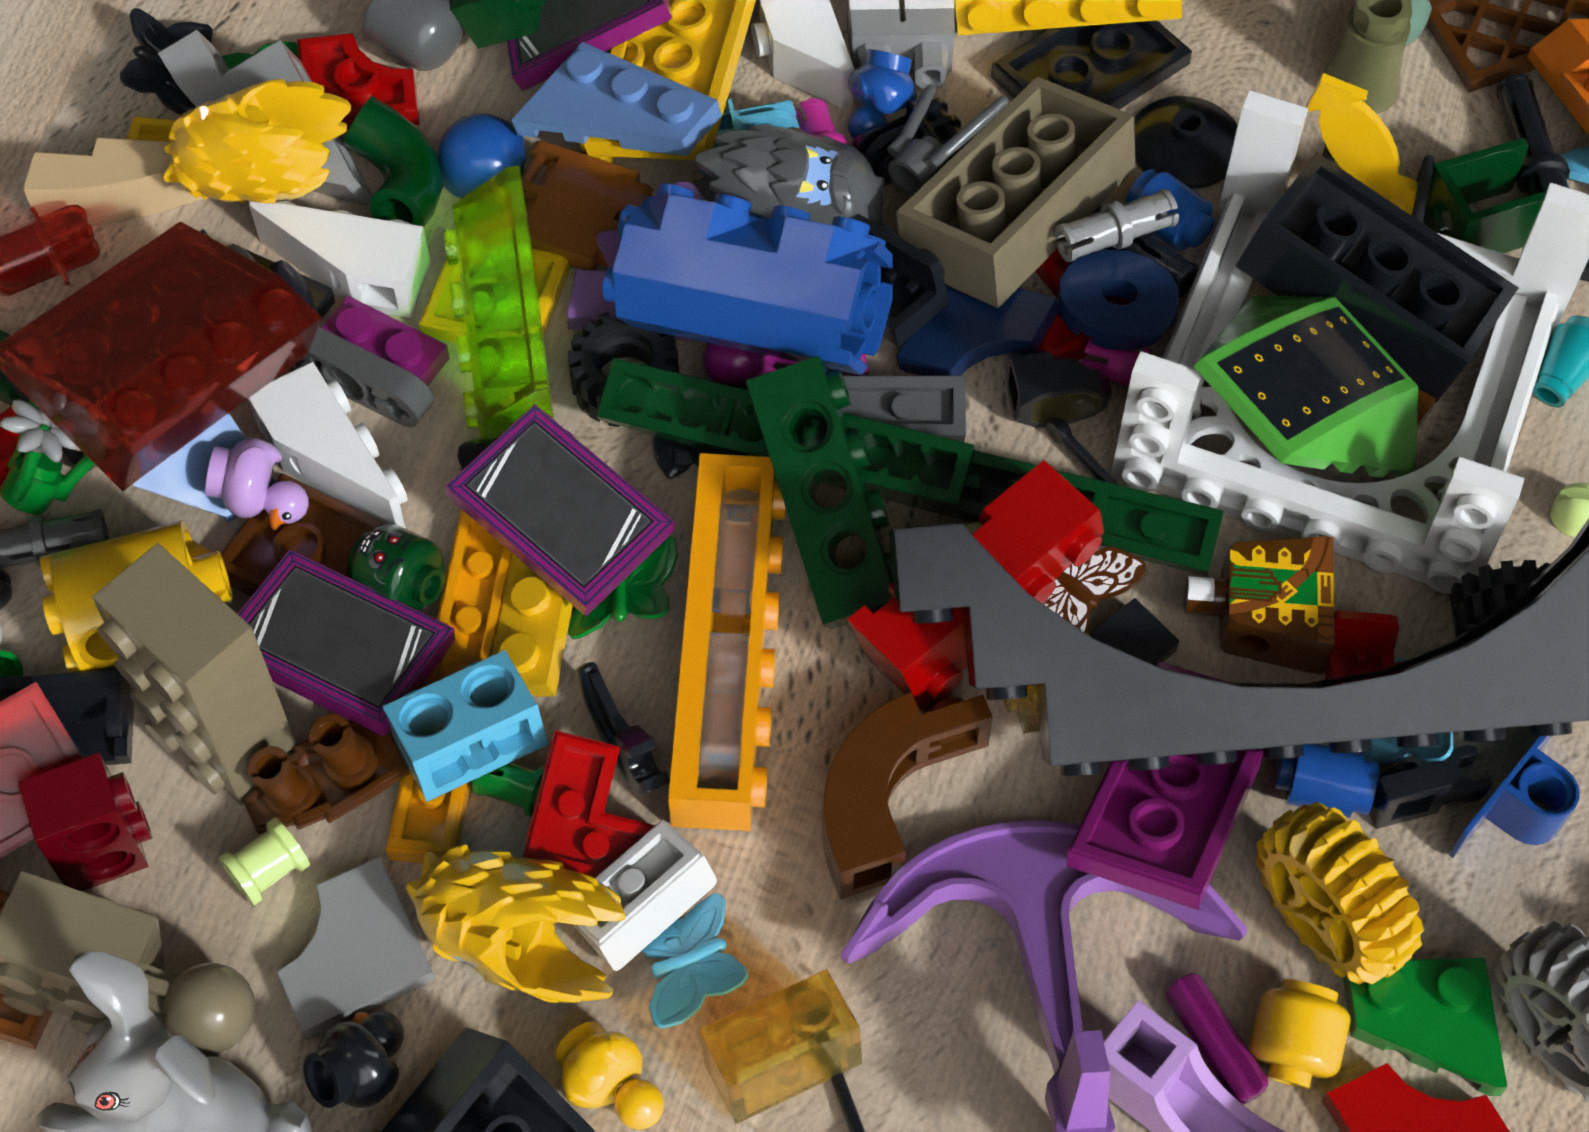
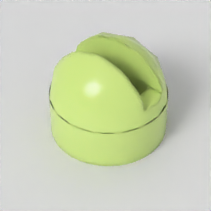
M1574 482L1565 486L1557 494L1550 508L1552 523L1560 532L1568 536L1576 537L1589 518V483Z

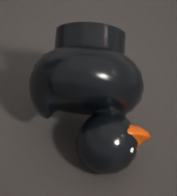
M384 1011L372 1012L370 1014L358 1012L354 1015L352 1022L337 1023L324 1033L318 1050L309 1054L303 1064L304 1079L308 1090L320 1105L332 1108L344 1103L356 1108L372 1107L383 1100L394 1089L399 1078V1067L395 1062L389 1061L388 1058L399 1051L404 1041L403 1026L398 1018Z

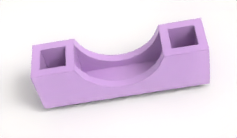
M1138 1000L1104 1041L1110 1068L1108 1098L1151 1132H1286L1266 1122L1235 1099L1210 1072L1201 1057L1197 1044Z

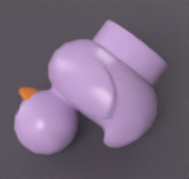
M247 438L238 442L232 449L220 446L214 447L207 472L205 494L206 496L222 498L225 507L233 515L240 518H252L260 514L262 510H265L269 515L271 528L276 530L281 524H292L299 521L306 514L309 507L307 493L299 484L293 481H280L270 487L273 465L282 460V455L269 442L258 438Z

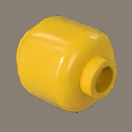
M1283 979L1281 988L1269 989L1262 994L1249 1048L1256 1059L1270 1065L1268 1079L1293 1087L1309 1089L1312 1077L1329 1078L1339 1072L1351 1017L1348 1011L1337 1003L1338 992L1305 981Z

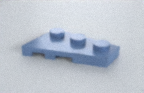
M581 42L512 118V123L519 136L537 138L539 131L562 133L565 141L585 144L589 137L619 140L621 148L688 156L721 118L722 114L716 99Z

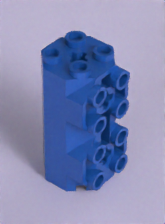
M668 183L658 184L656 195L647 197L640 206L627 205L622 210L618 222L620 244L615 264L607 269L602 289L604 300L615 303L616 317L628 325L643 330L796 362L819 355L829 369H840V371L862 375L868 367L867 364L860 360L861 355L875 356L879 350L893 299V284L881 282V267L893 269V254L885 247L886 242L884 240L868 235L870 230L868 224L840 216L833 217L831 225L810 221L811 215L809 213L784 205L774 206L771 218H767L751 212L752 203L747 200L726 194H716L714 202L694 199L695 193L693 191Z

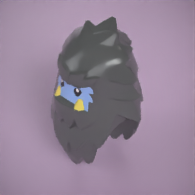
M765 124L755 125L749 130L729 131L716 136L714 143L719 147L708 149L695 156L694 165L707 174V176L701 178L695 184L706 201L714 202L716 194H726L751 202V212L767 218H771L774 206L784 205L809 213L811 215L810 221L829 225L832 224L833 217L835 216L853 218L856 214L866 217L877 225L882 223L883 198L881 192L885 181L884 178L874 175L869 161L855 147L828 136L812 135L796 127L784 128Z

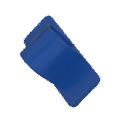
M1540 736L1468 824L1450 851L1449 856L1452 858L1456 856L1485 818L1524 844L1540 845L1548 843L1557 835L1576 808L1580 799V791L1575 777L1566 768L1540 751L1551 736ZM1530 797L1544 802L1549 810L1536 806L1530 800Z

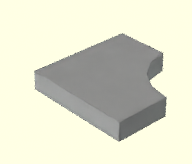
M380 857L316 885L321 906L316 933L298 958L277 971L306 1040L330 1029L337 1023L352 1019L358 1012L372 1010L435 980L432 969Z

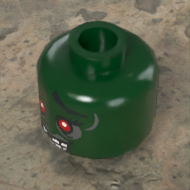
M384 524L363 534L356 540L348 556L347 568L351 579L372 588L386 599L397 600L418 611L435 602L444 588L445 574L443 572L444 562L441 550L431 540L401 526Z

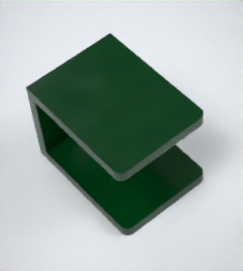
M1520 138L1433 164V174L1423 223L1436 233L1500 253L1524 247L1546 191L1477 212H1472L1468 204L1505 194L1512 190L1529 148L1526 140ZM1449 210L1451 216V230L1445 224L1442 212Z

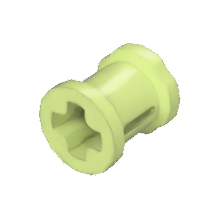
M276 817L266 823V832L234 855L226 851L218 857L229 878L253 907L263 900L262 892L293 869L302 872L310 866L308 858L297 841Z

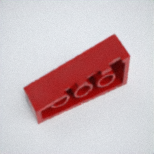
M1043 460L987 505L979 517V523L982 526L974 533L969 531L1029 595L1043 604L1053 593L1056 587L1055 580L1071 564L1078 567L1089 560L1097 551L1102 542L1101 535L1104 533L1100 509ZM892 582L888 588L892 596L884 606L873 614L864 605L852 614L847 621L868 660L904 695L912 692L918 708L922 710L932 699L935 702H940L948 697L963 678L961 671L967 666L963 607L953 608L954 620L915 624L912 621V611L899 612L895 610L894 584Z

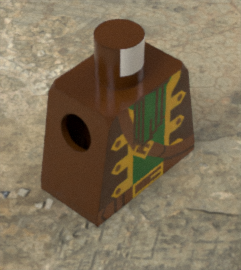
M1320 536L1235 542L1229 545L1220 578L1187 575L1183 599L1184 613L1220 616V649L1226 654L1311 674L1323 675L1335 645L1333 537Z

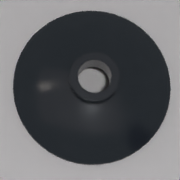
M1173 96L1154 101L1144 107L1134 118L1135 163L1142 172L1150 169L1157 171L1159 174L1168 172L1191 189L1214 185L1226 178L1238 125L1224 109L1201 98Z

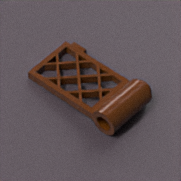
M1429 0L1432 10L1426 26L1470 93L1501 82L1508 76L1524 74L1535 70L1536 68L1527 58L1531 47L1516 43L1521 29L1547 36L1567 21L1572 11L1589 16V0H1525L1520 12L1490 4L1491 0ZM1533 1L1564 9L1559 23L1529 15L1528 12ZM1457 10L1474 15L1475 18L1468 30L1447 24L1441 15ZM1483 18L1513 26L1508 41L1477 32ZM1470 47L1501 55V58L1496 64L1476 70L1467 54Z

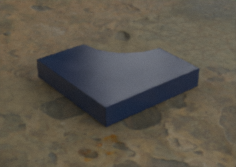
M945 284L949 305L905 341L897 354L900 370L922 376H961L968 368L988 357L1008 353L1024 354L1037 351L1059 313L1057 298L1018 288L999 308H996Z

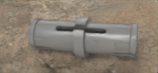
M1162 189L1152 195L1125 204L1117 203V201L1103 204L1099 213L1066 224L1056 225L1054 236L1056 238L1065 236L1066 238L1064 241L1056 242L1058 251L1066 262H1071L1078 257L1110 246L1117 248V250L1129 247L1133 243L1134 238L1166 227L1176 226L1179 221V214L1174 212L1167 215L1166 211L1178 208L1177 203L1170 191Z

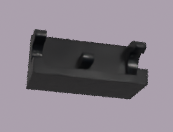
M118 669L0 678V701L36 681L82 758L100 752L106 765L132 763L134 701L130 696L131 691Z

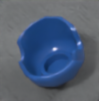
M474 113L455 121L442 135L438 150L443 186L452 195L473 202L502 198L510 181L515 176L519 178L523 176L524 164L526 162L525 140L523 136L517 135L514 126L509 121L492 114Z

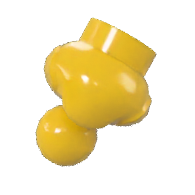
M595 1021L582 1023L564 1036L557 1047L555 1057L562 1067V1088L564 1090V1097L569 1103L588 1109L615 1103V1111L619 1120L631 1129L644 1130L658 1122L664 1111V1098L657 1086L648 1080L640 1079L643 1068V1056L633 1040L620 1032H607L600 1023Z

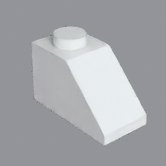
M759 0V22L752 23L751 25L752 39L757 56L767 57L773 78L837 107H852L853 95L848 90V80L854 72V67L830 0Z

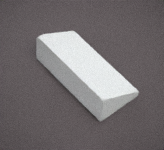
M663 819L596 877L598 882L610 887L621 897L625 920L597 921V925L573 926L613 970L618 971L716 885L717 879L705 856Z

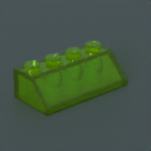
M520 166L506 167L454 203L452 208L455 228L444 229L448 264H459L461 276L460 282L450 283L455 319L465 318L467 336L456 337L461 373L472 372L474 391L463 392L466 424L468 429L479 427L481 439L502 435L534 404L554 420L530 226Z

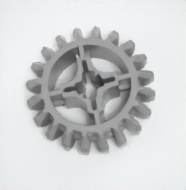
M1552 921L1546 926H1539L1531 933L1525 932L1509 945L1511 949L1500 956L1501 962L1494 968L1496 979L1498 980L1495 984L1497 995L1505 1002L1502 1006L1503 1014L1509 1017L1515 1024V1035L1523 1038L1530 1047V1056H1536L1547 1067L1548 1075L1555 1074L1563 1080L1568 1091L1572 1093L1580 1091L1585 1100L1589 1102V936L1586 937L1581 928L1573 924L1565 927L1556 921Z

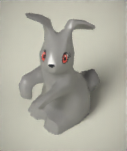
M86 951L75 956L69 971L87 998L110 1020H104L94 1025L88 1031L86 1050L67 1076L79 1106L57 1102L47 1106L37 1115L36 1126L45 1132H313L309 1115L294 1101L270 1105L267 1103L264 1091L228 1059L204 1056L184 1035L172 1036L171 1031L166 1029L149 1009L148 980L140 967L130 961L105 952Z

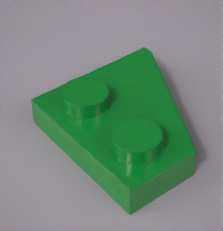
M1485 958L1410 959L1390 977H1383L1373 985L1367 982L1358 985L1350 981L1346 975L1343 977L1347 1010L1351 1017V1037L1381 1050L1390 1049L1398 1051L1409 1062L1436 1073L1439 1068H1442L1480 1084L1478 1091L1488 1096H1501L1506 1090L1507 1081Z

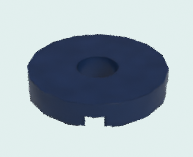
M1106 249L1084 255L1067 267L1060 280L1058 312L1067 328L1077 336L1082 331L1085 335L1093 337L1092 344L1105 349L1131 351L1152 346L1163 338L1164 331L1169 329L1170 326L1172 328L1177 317L1179 290L1170 273L1151 258L1131 251ZM1109 296H1119L1127 299L1131 303L1126 305H1116L1114 303L1109 302L1105 298Z

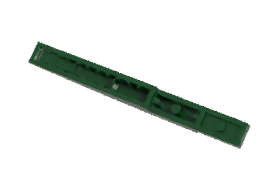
M613 358L596 415L599 420L717 454L770 457L749 390ZM843 413L848 431L859 429L869 455L871 465L861 468L867 490L870 492L878 489L884 500L977 523L979 522L982 510L1037 466L976 451L974 444ZM813 416L804 420L799 426L797 433L799 444L806 447L819 444L827 433L828 425L826 418ZM1056 470L1100 509L1104 533L1101 535L1102 542L1098 548L1099 550L1105 547H1116L1144 561L1208 576L1224 510ZM830 476L821 482L847 489L845 478L841 476Z

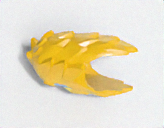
M285 79L269 80L233 94L227 93L220 99L206 101L196 108L183 113L174 122L169 134L171 142L164 145V151L171 156V160L162 178L165 182H179L185 191L196 198L200 196L204 200L212 198L224 202L238 201L243 204L246 200L274 204L276 200L300 198L320 187L329 176L330 171L321 168L330 156V150L325 147L324 143L347 131V124L341 121L351 111V105L346 99L324 93L323 85L306 81L286 82Z
M462 844L450 849L440 859L431 851L425 853L421 878L408 882L405 889L416 907L418 922L426 937L433 944L432 949L436 955L453 962L462 961L474 966V970L485 979V982L509 990L517 989L548 1003L608 999L612 996L614 989L605 983L607 975L600 969L580 960L579 956L571 952L555 933L554 923L557 924V922L592 926L597 925V921L625 920L621 897L610 887L598 882L593 876L565 869L563 863L550 860L514 858L509 851H470L466 844Z

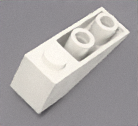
M250 201L249 207L260 242L313 280L331 287L333 294L344 301L347 296H350L384 314L412 319L431 263L423 226L412 225L397 219L387 221L357 216L343 210L326 211L302 207L288 201H276L274 204Z
M311 362L246 394L257 429L264 440L275 446L281 453L282 460L278 463L285 473L387 524L398 525L406 529L400 504L408 501L406 492L391 467L382 471L374 458L379 456V451L367 427L363 423L353 426L346 414L351 412V407L336 379L326 383L314 362Z

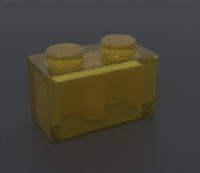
M828 969L699 1029L705 1066L735 1125L830 1080L838 1073H844L862 1064L859 1024Z

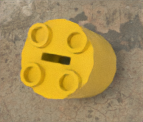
M184 520L41 556L40 565L48 591L52 594L42 598L43 610L52 635L65 633L68 644L63 645V654L68 673L117 669L114 661L119 656L106 644L97 630L104 621L92 596L157 543L166 549L223 602L232 601L228 574L219 550L212 552L195 542Z

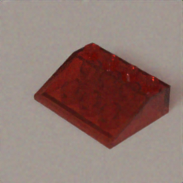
M180 221L0 342V370L123 492L307 356L322 317L277 273Z

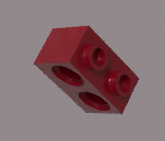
M100 752L18 781L34 840L64 886L85 891L149 867L142 843L153 839L144 810L139 801L135 802L124 772L112 776Z

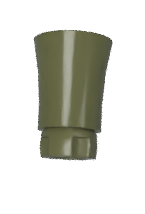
M1356 0L1354 7L1348 14L1337 49L1324 71L1325 74L1367 90V100H1363V102L1367 103L1376 114L1392 107L1400 94L1402 61L1411 30V0Z

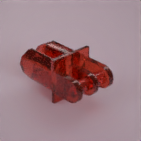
M68 205L39 217L35 208L32 207L30 210L34 221L0 234L1 296L14 295L61 275L67 286L70 282L66 273L92 263L99 257L101 252L100 246L94 239L92 226L87 223L88 216L83 207Z

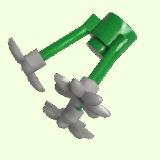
M35 335L8 340L7 345L21 351V358L35 360L32 372L36 374L29 403L23 400H14L12 408L17 416L5 417L0 422V426L3 429L20 434L16 449L8 462L10 470L0 488L3 500L10 506L27 514H44L53 499L66 502L75 485L114 444L122 445L131 437L135 444L146 454L151 452L152 445L159 446L161 444V437L156 431L146 425L149 421L147 414L140 411L131 413L129 402L122 394H116L112 397L104 391L97 390L93 395L101 406L97 407L94 411L99 417L108 421L103 427L104 435L65 475L61 474L62 446L77 451H83L85 448L84 440L72 432L81 426L82 420L74 415L56 417V404L51 399H45L50 380L58 377L59 370H62L64 365L79 371L88 372L87 364L90 359L86 353L80 350L66 349V345L61 341H53L48 345L44 340Z

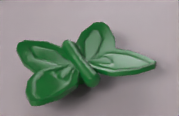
M670 535L587 616L583 615L578 609H575L570 619L569 636L572 639H580L600 629L612 616L617 622H623L629 613L642 619H658L665 616L670 611L669 596L662 585L671 577L678 558L676 539Z

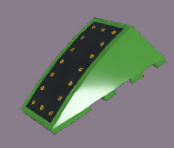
M1252 295L1194 365V368L1282 464L1324 470L1333 463L1340 472L1351 474L1363 465L1371 477L1384 478L1389 472L1397 478L1416 471L1418 385L1336 297Z

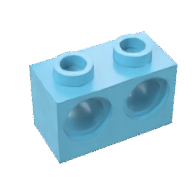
M505 650L482 661L471 663L452 675L421 689L413 690L402 698L382 706L395 743L426 802L549 745L538 705Z

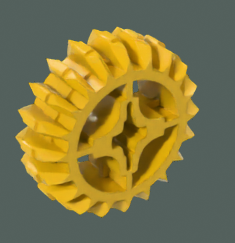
M1319 802L1311 805L1303 804L1295 811L1289 810L1273 821V826L1263 833V837L1256 842L1258 856L1256 857L1257 868L1263 873L1261 877L1262 885L1271 893L1273 898L1271 905L1281 912L1286 920L1285 926L1290 927L1299 937L1300 945H1306L1314 953L1317 962L1328 963L1334 974L1342 978L1346 975L1350 981L1358 985L1364 982L1373 985L1381 978H1388L1402 968L1412 958L1414 952L1422 946L1420 934L1424 931L1422 920L1417 915V912L1420 910L1418 902L1407 891L1409 886L1408 880L1398 874L1393 866L1394 859L1388 858L1379 848L1378 839H1370L1363 832L1358 821L1354 819L1347 821L1341 810L1335 807L1328 809L1327 806Z

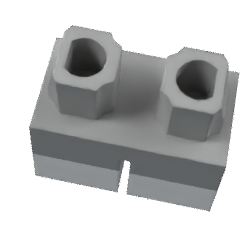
M847 0L848 40H850V56L854 71L864 65L867 50L874 49L912 59L909 73H914L915 84L921 89H925L930 84L934 85L936 89L944 86L947 72H952L955 37L954 0H903L902 22L900 21L899 0Z

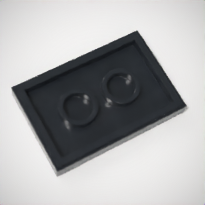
M1158 21L1052 28L1045 30L993 63L991 78L1013 98L1018 96L1036 77H1040L1120 110L1188 66L1192 50Z

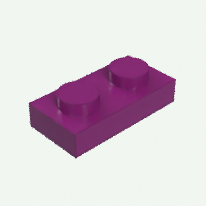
M350 296L345 298L322 326V329L408 370L419 377L427 386H429L450 359L447 344Z

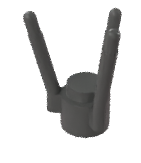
M927 85L900 135L887 147L889 154L894 157L888 165V173L892 181L900 190L912 197L949 161V157L1009 104V99L1006 96H1000L942 145L931 136L912 140L936 93L934 85Z

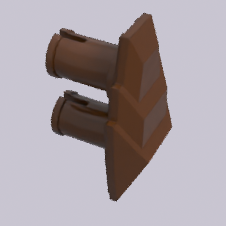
M328 714L314 722L310 728L309 739L293 746L295 752L288 756L279 747L268 746L260 749L252 756L247 771L248 775L253 777L251 781L257 787L243 799V802L258 834L267 831L266 823L274 817L285 827L295 825L300 830L323 819H326L328 823L333 822L371 800L410 774L390 731L385 736H381L351 720H347L339 714Z

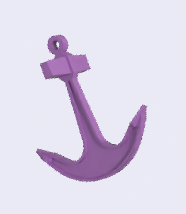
M1058 821L997 823L951 836L913 857L895 872L872 900L853 936L843 949L841 959L850 964L878 951L882 945L899 936L933 906L950 900H972L988 905L1001 914L1013 930L1054 1071V1075L1047 1083L1045 1094L1052 1132H1115V1123L1108 1103L1110 1068L1102 1031H1083L1069 920V912L1078 901L1093 893L1117 891L1132 894L1171 916L1186 922L1189 928L1197 933L1238 941L1242 940L1247 934L1246 926L1211 885H1209L1199 910L1068 867L1067 852L1080 824Z

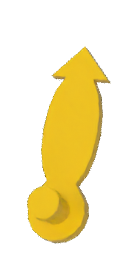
M1322 73L1306 104V108H1308V112L1320 110V131L1329 153L1342 170L1409 215H1412L1418 182L1398 174L1400 166L1398 149L1390 131L1381 118L1367 103L1363 102V100H1367L1368 91Z

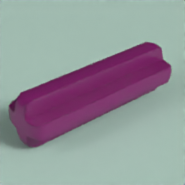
M1190 973L1173 982L1168 987L1166 999L1194 1043L1197 1044L1198 1049L1222 1086L1242 1105L1257 1099L1266 1091L1269 1085L1268 1078L1200 975Z

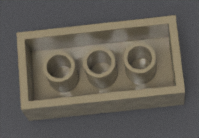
M1036 77L896 211L899 237L918 249L925 248L936 255L944 267V282L946 285L999 308L1057 249L1056 242L1066 240L1065 236L1061 238L1054 236L1056 225L1066 224L1090 216L1136 169L1134 115Z
M157 543L92 596L104 621L97 630L106 644L119 656L114 661V664L126 681L135 688L130 693V696L138 708L150 719L145 723V726L153 738L169 753L172 754L180 748L193 760L188 765L189 769L211 793L217 794L223 788L241 805L244 803L243 799L257 787L251 781L253 777H250L247 771L252 756L260 749L268 746L279 747L289 756L295 752L293 746L297 745L252 627Z

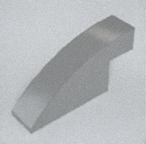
M198 30L158 53L176 84L195 107L206 101L220 99L227 93L233 94L269 80L285 79L286 82H312L302 62L281 40H278L230 70L221 53ZM341 135L325 142V147L330 150V156L321 168L328 169L330 173L324 183L313 191L351 203L368 204L373 195L348 148L343 145Z

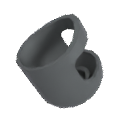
M372 0L364 18L363 35L366 41L405 65L418 71H429L439 68L453 56L461 42L464 28L450 10L452 0Z

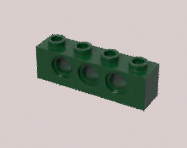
M818 355L746 380L822 624L830 629L849 624L847 619L864 605L874 614L892 596L888 591L889 585L893 582L891 552L887 553L880 529L890 526V522L879 490L876 489L868 492L861 468L870 466V459L859 429L848 431L841 408L850 406L851 400L840 369L829 371L828 366ZM813 416L826 418L828 429L824 439L814 446L806 447L800 445L797 433L801 423ZM830 476L844 477L847 484V492L842 502L829 508L819 506L816 498L819 484ZM849 536L863 537L867 548L864 560L854 568H840L835 558L838 544Z

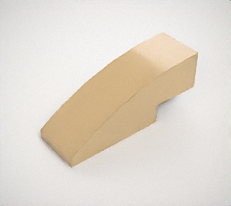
M98 137L96 138L92 156L34 152L23 187L37 224L41 226H80L119 222L161 213L193 203L202 198L200 196L196 198L185 191L179 182H165L162 177L171 160V156L164 151V145L170 142Z

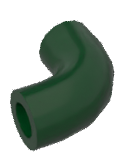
M371 96L357 114L343 141L344 146L368 160L379 169L384 177L383 184L371 197L369 206L371 215L375 219L387 221L397 219L424 227L434 215L444 185L438 156L419 128L400 112L375 96Z

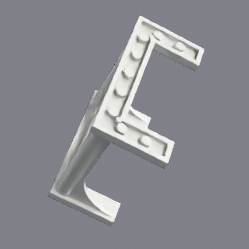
M1249 90L1241 110L1215 222L1218 224L1163 357L1160 358L1140 351L1130 379L1111 476L1124 480L1127 484L1139 490H1153L1183 501L1224 510V515L1244 521L1248 526L1259 531H1274L1291 538L1333 537V552L1362 561L1376 571L1397 573L1426 583L1430 588L1440 593L1452 594V586L1454 583H1461L1463 575L1470 572L1479 576L1478 568L1488 564L1519 499L1525 478L1508 473L1507 470L1552 329L1554 330L1560 323L1589 259V194L1550 183L1519 258L1439 234L1519 287L1495 323L1458 433L1449 446L1433 461L1404 476L1368 483L1339 482L1315 477L1280 463L1278 459L1261 448L1246 433L1236 419L1231 407L1209 383V387H1203L1204 382L1207 381L1194 368L1196 362L1218 338V335L1241 310L1240 308L1244 304L1253 278L1235 267L1260 224L1289 188L1288 182L1308 112L1306 107ZM1200 404L1210 407L1216 413V416L1200 417ZM1192 416H1194V417L1197 418V419L1191 421ZM1220 434L1227 437L1232 442L1233 447L1228 452L1219 455L1191 444L1201 436ZM1240 461H1245V462L1251 463V464H1253V465H1255V466H1252V465H1249V464H1246V463H1243V462H1240ZM1452 464H1456L1454 470L1450 468ZM1435 482L1443 484L1444 487L1435 496L1424 485ZM1394 496H1405L1412 499L1422 509L1425 516V524L1394 514L1390 506V499ZM1359 501H1363V502L1370 503V504H1372L1373 506L1368 505V504H1365V503H1362V502H1359Z

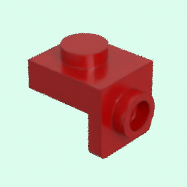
M1343 610L1334 612L1335 645L1324 670L1325 680L1380 670L1395 664L1394 650L1399 631L1397 616Z

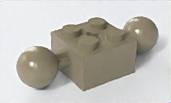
M24 871L20 872L0 914V994L4 995L2 1000L7 1005L34 1016H42L47 1008L50 1011L71 1017L70 1024L77 1030L88 1034V1031L94 1025L110 1019L87 998L69 971V968L78 954L86 951L105 952L130 961L143 970L148 980L149 1009L154 1013L162 1015L166 1029L171 1031L172 1036L184 1035L202 1054H216L226 1051L239 1043L247 1034L254 1019L255 999L249 983L238 971L227 965L213 962L191 966L179 975L162 970L164 955L158 917Z

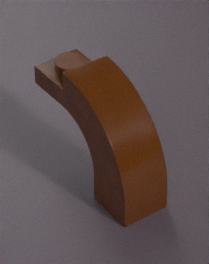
M912 692L874 710L846 737L830 767L825 785L823 806V846L825 858L840 899L885 885L895 872L905 865L906 850L889 810L888 802L897 786L915 771L989 746L993 716L984 695L967 700L958 697L949 698L935 704L927 713L921 714Z

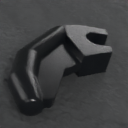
M587 662L577 668V674L584 702L603 743L620 747L616 765L630 788L640 795L669 784L670 779L667 772H661L654 761L652 749L657 747L653 738L639 725L630 727L622 718L605 685L595 662Z

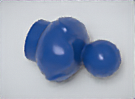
M867 50L864 65L858 67L848 80V90L861 102V106L851 114L848 120V130L853 139L886 124L887 120L884 114H893L900 109L906 108V103L909 100L912 103L915 102L917 88L909 76L912 59L885 51Z

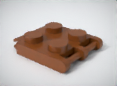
M536 141L530 150L532 160L521 179H514L508 188L510 199L499 218H491L485 228L486 234L491 239L563 256L568 260L569 265L580 269L595 270L597 265L609 268L596 243L597 234L617 230L622 210L627 205L640 206L647 197L653 196L654 189L640 182L638 171L545 141ZM541 166H547L537 184L532 183ZM520 203L525 204L516 222H510Z

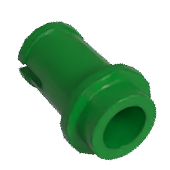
M513 762L508 763L473 780V792L480 796L485 795L524 808L525 815L531 818L544 766L535 770Z

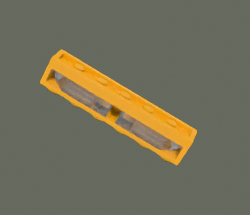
M700 453L668 796L672 827L751 831L753 807L765 808L768 768L756 767L757 746L770 747L772 707H760L761 688H774L776 649L764 648L766 630L778 631L780 592L769 591L770 574L782 575L784 536H773L774 520H786V507L778 482H776V475L770 457Z

